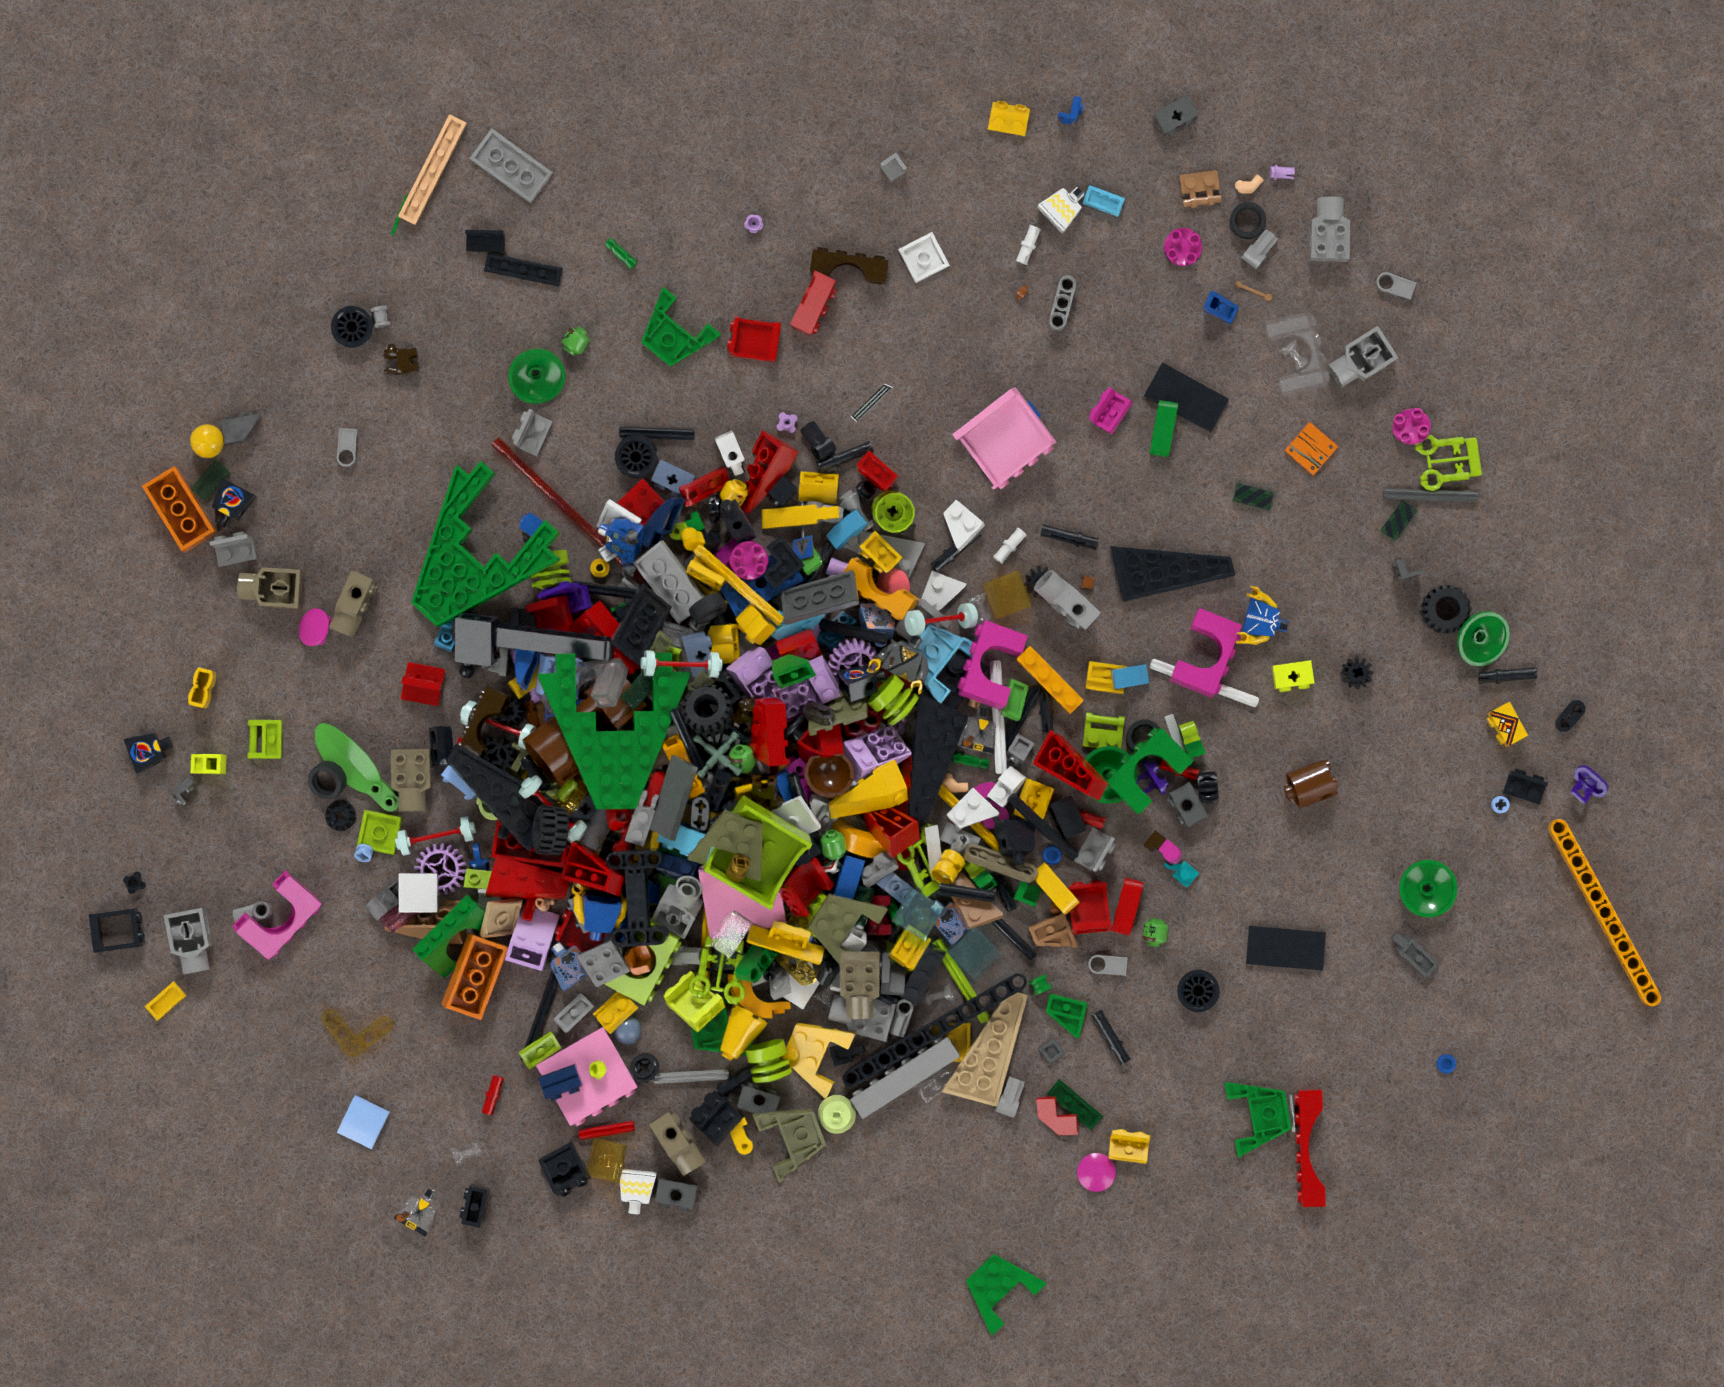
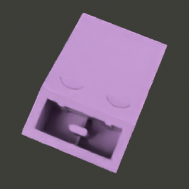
M754 645L726 668L735 684L747 698H752L753 696L755 699L775 698L772 689L778 684L772 673V659L764 648Z
M823 656L809 661L816 676L780 689L779 685L772 689L774 696L785 703L788 719L841 697L838 682Z
M888 726L843 742L844 755L852 763L854 779L857 783L860 779L863 778L865 780L874 774L872 771L878 766L891 760H895L898 764L912 754L893 726Z
M523 904L505 960L543 971L560 915L548 911L542 912L535 908L532 920L530 922L522 919L525 904Z

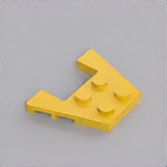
M797 1023L787 1044V1053L782 1058L789 1059V1065L820 1095L827 1098L834 1085V1081L818 1074L819 1066L830 1041L849 1049L856 1032Z

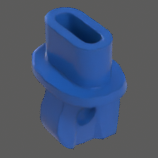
M479 842L473 843L475 860L470 861L469 866H472V869L488 871L487 863H489V859H482Z

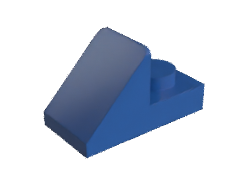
M1210 291L1203 310L1206 314L1214 315L1224 322L1232 324L1239 306L1218 293Z

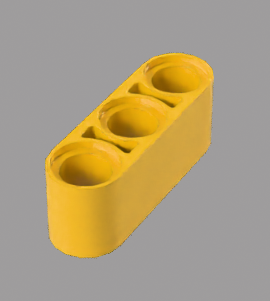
M1045 862L1037 868L1038 874L1035 881L1064 915L1080 903Z

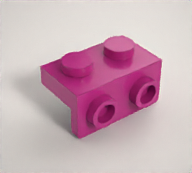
M1108 387L1102 393L1096 407L1091 410L1089 420L1112 435L1133 402L1115 392L1113 388Z

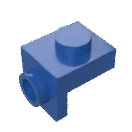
M1074 96L1070 114L1058 113L1057 119H1061V123L1071 125L1072 122L1076 123L1078 114L1082 115L1084 104L1081 103L1082 97Z

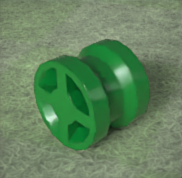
M1046 974L1029 981L1030 985L1034 988L1035 995L1052 988L1051 984L1047 982Z

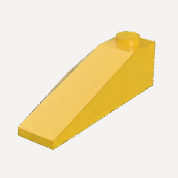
M891 760L878 766L872 771L874 774L865 780L863 778L860 779L858 785L851 791L848 790L829 802V817L834 819L892 808L907 801V786L896 761Z

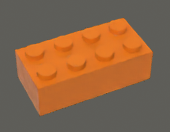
M176 466L142 485V488L182 552L190 551L218 533Z
M468 932L441 1005L447 1009L482 1020L508 947Z

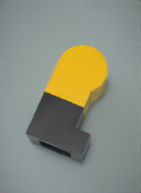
M689 527L681 532L684 547L690 551H694L698 545H702L710 553L714 554L721 543L717 531L714 530L704 533Z

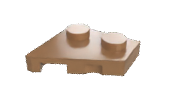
M1062 912L1028 927L1036 946L1078 947L1068 921Z

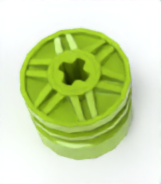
M886 490L879 493L874 499L871 506V514L874 521L881 528L895 533L906 530L912 524L915 508L912 501L902 492ZM893 506L896 512H892V515H890L887 510Z
M567 550L553 551L561 560L532 576L531 579L540 580L531 583L532 588L558 587V583L564 581L572 583L571 578H562L563 575L570 574V570L561 569V566L569 563Z
M895 674L878 687V692L873 694L867 702L876 712L885 708L886 710L882 718L885 720L890 717L887 722L891 726L905 718L919 698L915 693L910 695V688L901 692L904 682Z
M784 1039L758 1043L745 1050L748 1063L758 1064L750 1069L751 1073L755 1074L752 1076L755 1083L772 1082L792 1073L791 1066H786L790 1063L789 1059L779 1058L787 1053Z

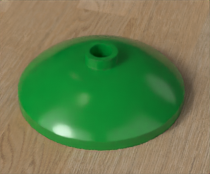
M540 348L529 349L519 354L512 361L508 370L509 386L512 392L524 402L532 404L545 403L556 397L562 390L565 383V369L558 356L551 351ZM534 369H537L538 373L533 374L532 371Z
M1493 611L1479 612L1470 617L1462 626L1457 639V648L1461 658L1473 666H1485L1496 661L1504 653L1509 642L1510 630L1507 621Z
M1103 746L1089 753L1085 760L1106 780L1104 772L1110 771L1112 768L1116 770L1121 765L1119 763L1120 760L1128 753L1118 747ZM1135 766L1134 779L1137 783L1138 772L1137 767ZM1107 785L1098 802L1113 804L1122 801V799Z
M1421 860L1405 870L1400 880L1399 893L1403 904L1412 913L1421 917H1436L1448 911L1453 905L1457 896V881L1452 871L1443 863L1435 860ZM1425 885H1429V892L1423 890Z

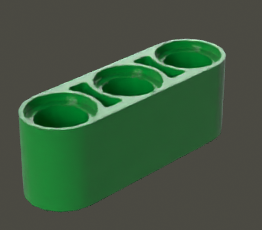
M1159 400L1151 439V449L1149 451L1150 455L1168 458L1178 403Z
M752 944L736 967V978L742 981L758 982L778 952Z

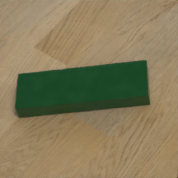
M1060 1079L1047 1092L1050 1097H1056L1057 1103L1070 1114H1077V1119L1090 1131L1103 1117Z

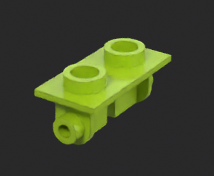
M466 869L464 887L487 890L492 871Z

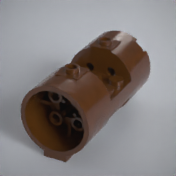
M616 669L610 671L584 691L582 695L585 700L576 706V712H596V731H634L633 711L650 710L643 700L638 704H627L623 700L642 698L638 697L637 693L631 691L633 686ZM555 716L549 718L522 739L532 759L542 768L543 773L554 784L562 787L580 773Z

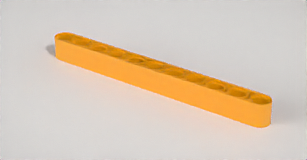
M1562 819L1552 820L1548 825V831L1639 998L1647 1006L1658 1005L1661 1001V995L1568 824ZM1557 822L1562 825L1560 833H1556L1553 829L1554 824ZM1566 839L1571 842L1569 850L1563 848V842ZM1575 856L1579 857L1581 861L1578 867L1572 864V859ZM1584 873H1587L1590 877V881L1587 884H1584L1581 880ZM1593 890L1599 893V898L1596 901L1591 899V892ZM1603 907L1608 909V915L1605 918L1600 915V910ZM1612 924H1615L1618 928L1617 933L1614 935L1609 931V927ZM1621 941L1627 944V948L1623 952L1618 948ZM1634 958L1636 966L1631 969L1628 966V961ZM1643 975L1645 983L1640 986L1637 983V978ZM1649 992H1652L1655 996L1654 1001L1651 1003L1646 999Z

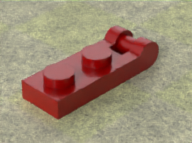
M721 466L689 484L680 486L679 492L686 499L684 506H691L722 490L726 482L729 481L726 468Z

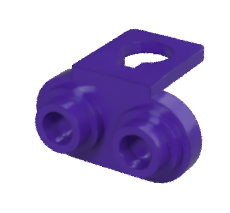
M1142 762L1146 772L1138 776L1136 784L1138 785L1140 779L1147 780L1150 778L1152 782L1149 783V787L1146 790H1142L1145 794L1156 787L1162 795L1167 793L1169 784L1164 777H1157L1156 772L1159 769L1155 762Z
M1581 765L1577 767L1574 772L1577 782L1570 792L1583 804L1587 803L1591 795L1595 797L1605 796L1609 788L1607 782L1589 766ZM1577 789H1578V790H1581V789H1582V790L1584 791L1583 794H1584L1585 797H1582V796L1578 793Z

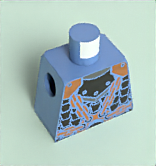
M860 603L858 617L861 627L886 633L888 640L892 639L895 618L890 615L891 612L877 607L875 603ZM875 643L877 647H883L886 645Z
M936 900L929 908L937 915L933 923L947 940L954 945L967 930V927L954 903L950 901L945 907Z
M561 942L551 948L557 958L550 963V966L563 992L588 976L578 960V955L582 952L576 946L566 951Z

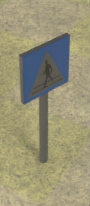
M805 525L801 526V538L793 540V551L800 560L814 556L813 535L805 537Z

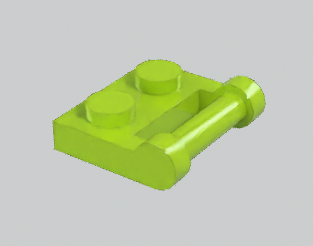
M1086 712L1082 747L1099 748L1114 746L1121 748L1125 717L1099 716ZM1091 722L1118 725L1117 731L1091 728Z
M248 720L250 731L247 758L282 759V720ZM257 726H262V753H257Z

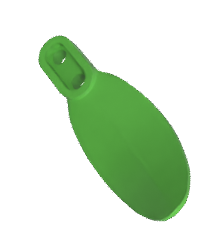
M327 723L319 724L315 729V741L323 760L335 762L342 767L347 777V785L370 795L384 810H396L399 807L398 794L381 779L376 765L367 753L336 727ZM373 786H377L379 791H374ZM387 799H391L393 804L389 805Z

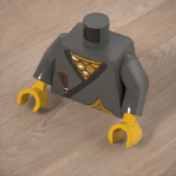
M911 636L908 643L902 640L898 643H891L884 647L875 659L869 662L868 668L870 665L875 664L877 668L874 672L876 673L882 664V668L911 682V692L914 687H919L918 694H921L922 685L929 673L925 652L918 649L922 638Z

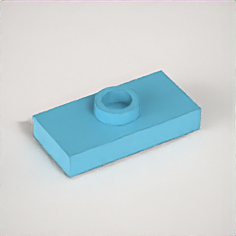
M1089 185L1082 204L1118 217L1125 198Z

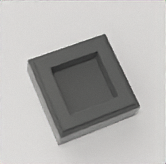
M1054 1037L1038 1048L1049 1064L1065 1053Z

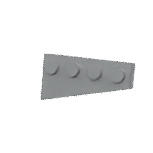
M861 531L857 537L852 536L843 547L861 555L859 553L861 551L859 546L873 533ZM879 534L903 557L893 568L904 571L909 578L925 543Z

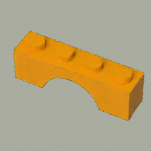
M858 557L851 558L844 572L854 571L857 590L860 591L859 594L862 597L872 599L876 602L875 605L883 610L887 609L891 612L890 615L897 620H904L907 612L913 611L919 601V598L906 589L897 590L893 594L880 591L873 582V567Z
M1031 646L1016 659L1069 715L1084 701Z

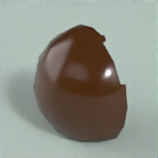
M835 754L829 758L812 756L805 765L804 776L808 787L814 794L832 799L848 791L854 781V769L851 761L844 754Z

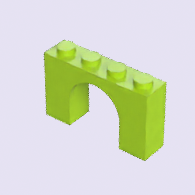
M658 930L655 931L656 938L663 939V933ZM637 931L636 937L639 940H644V934ZM669 932V938L663 944L650 945L656 955V966L651 972L633 976L630 971L604 985L642 1005H645L647 1000L651 1002L656 993L653 990L655 985L661 984L665 976L662 974L664 968H669L673 961L670 958L673 951L677 953L682 943L679 941L680 937Z

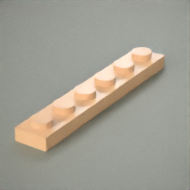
M449 114L398 215L399 218L415 226L417 225L467 125L466 122Z

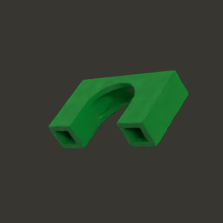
M1153 728L1147 734L1148 739L1144 743L1140 741L1133 748L1134 752L1130 756L1127 754L1120 760L1119 763L1121 765L1116 770L1112 768L1105 775L1107 777L1105 781L1108 783V786L1137 815L1152 802L1139 788L1134 779V769L1141 758L1147 755H1156L1162 758L1176 774H1181L1193 762L1191 757L1163 728Z
M466 895L412 950L425 964L443 978H446L456 966L455 960L446 952L449 941L454 935L464 929L473 928L480 933L485 909L470 896Z

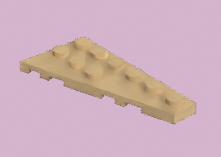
M1018 992L999 1003L941 1092L998 1106L1028 995Z

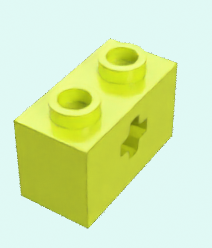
M1311 660L1271 667L1274 688L1279 689L1280 692L1291 691V687L1298 686L1299 690L1310 688V684H1314ZM1292 672L1294 673V675L1298 674V678L1295 679V682H1293L1292 679L1288 678V676L1291 675Z

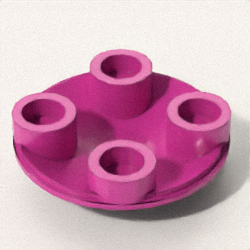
M1178 228L1167 236L1164 243V251L1167 258L1173 264L1188 266L1200 257L1202 242L1200 236L1193 230Z
M1420 408L1406 409L1395 415L1393 419V433L1404 444H1418L1424 441L1430 433V419Z
M751 541L743 542L733 549L730 555V566L738 577L745 580H753L760 577L766 571L768 555L765 549L758 543Z
M311 609L306 612L299 624V637L301 641L308 646L323 645L326 642L331 617L321 609Z
M1092 1153L1085 1156L1080 1161L1077 1169V1176L1081 1185L1093 1192H1100L1109 1188L1116 1175L1112 1160L1100 1153Z

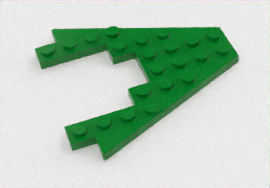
M482 461L477 464L470 474L461 466H455L411 603L439 628L455 619L462 612H469L561 560L549 548L560 535V532L547 520L543 521L510 563L499 553H495L484 566L462 546L473 529L461 517L496 475Z
M655 653V659H658V661H672V653ZM555 654V673H538L537 677L595 808L636 809L671 724L670 710L678 707L689 680L690 672H672V666H658V668H655L654 675L652 676L653 711H633L634 731H596V712H576L575 654Z

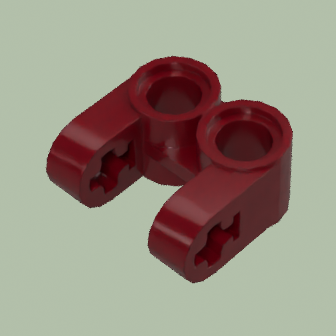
M868 705L867 718L847 725L840 723L841 732L848 741L877 731L881 723V716L879 712H876ZM872 720L875 724H869L866 721ZM854 727L858 731L853 732L849 728Z
M865 896L863 902H866L872 898L871 904L885 906L886 908H888V905H891V896ZM886 915L883 916L879 924L868 918L863 928L867 935L892 934V925H888Z

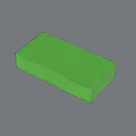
M1010 679L1007 687L1011 688L1006 707L1001 710L1000 715L1018 721L1021 718L1029 685Z

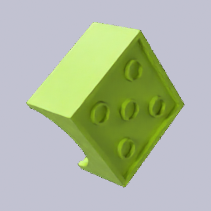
M743 795L733 813L762 821L760 881L744 877L740 882L730 880L726 875V870L730 865L732 857L737 854L711 847L703 869L705 872L771 910L778 891L799 857L807 849L811 848L812 842L809 834Z

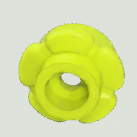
M597 1060L590 1064L589 1073L591 1077L601 1079L606 1074L607 1069L603 1061Z

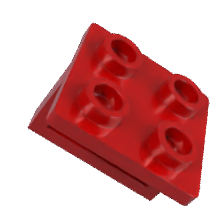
M641 479L616 504L642 519L640 524L645 526L651 515L665 501L644 479Z
M408 662L405 676H402L401 681L403 684L401 699L438 706L445 669Z

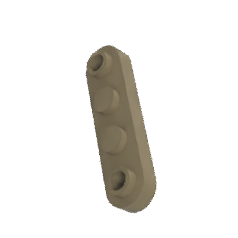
M968 844L963 851V857L968 862L1024 882H1033L1038 874L1037 868L1030 863L1024 862L1023 865H1013L1012 857L976 844Z

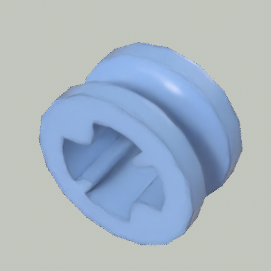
M1503 796L1495 797L1491 803V807L1496 813L1506 812L1510 805L1508 799ZM1499 799L1503 800L1502 803L1505 802V807H1502V810H1498L1499 807L1495 806Z
M359 844L354 856L360 862H369L373 849L369 845Z

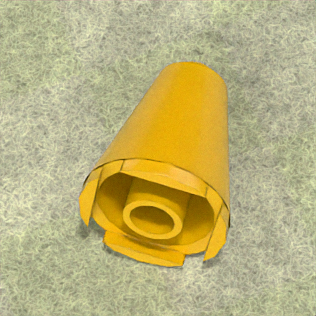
M734 1005L720 1051L723 1052L722 1056L730 1061L733 1058L738 1059L768 1023L760 1017L757 1019L752 1012Z

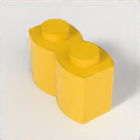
M751 603L736 618L738 622L737 627L744 634H747L745 636L746 639L753 645L757 643L761 646L776 630L770 620Z
M737 624L710 626L708 636H710L712 643L710 652H718L719 658L722 659V664L735 662L740 657Z
M200 667L195 671L193 676L194 686L188 695L189 705L204 709L209 706L212 697L211 690L216 683L215 671Z

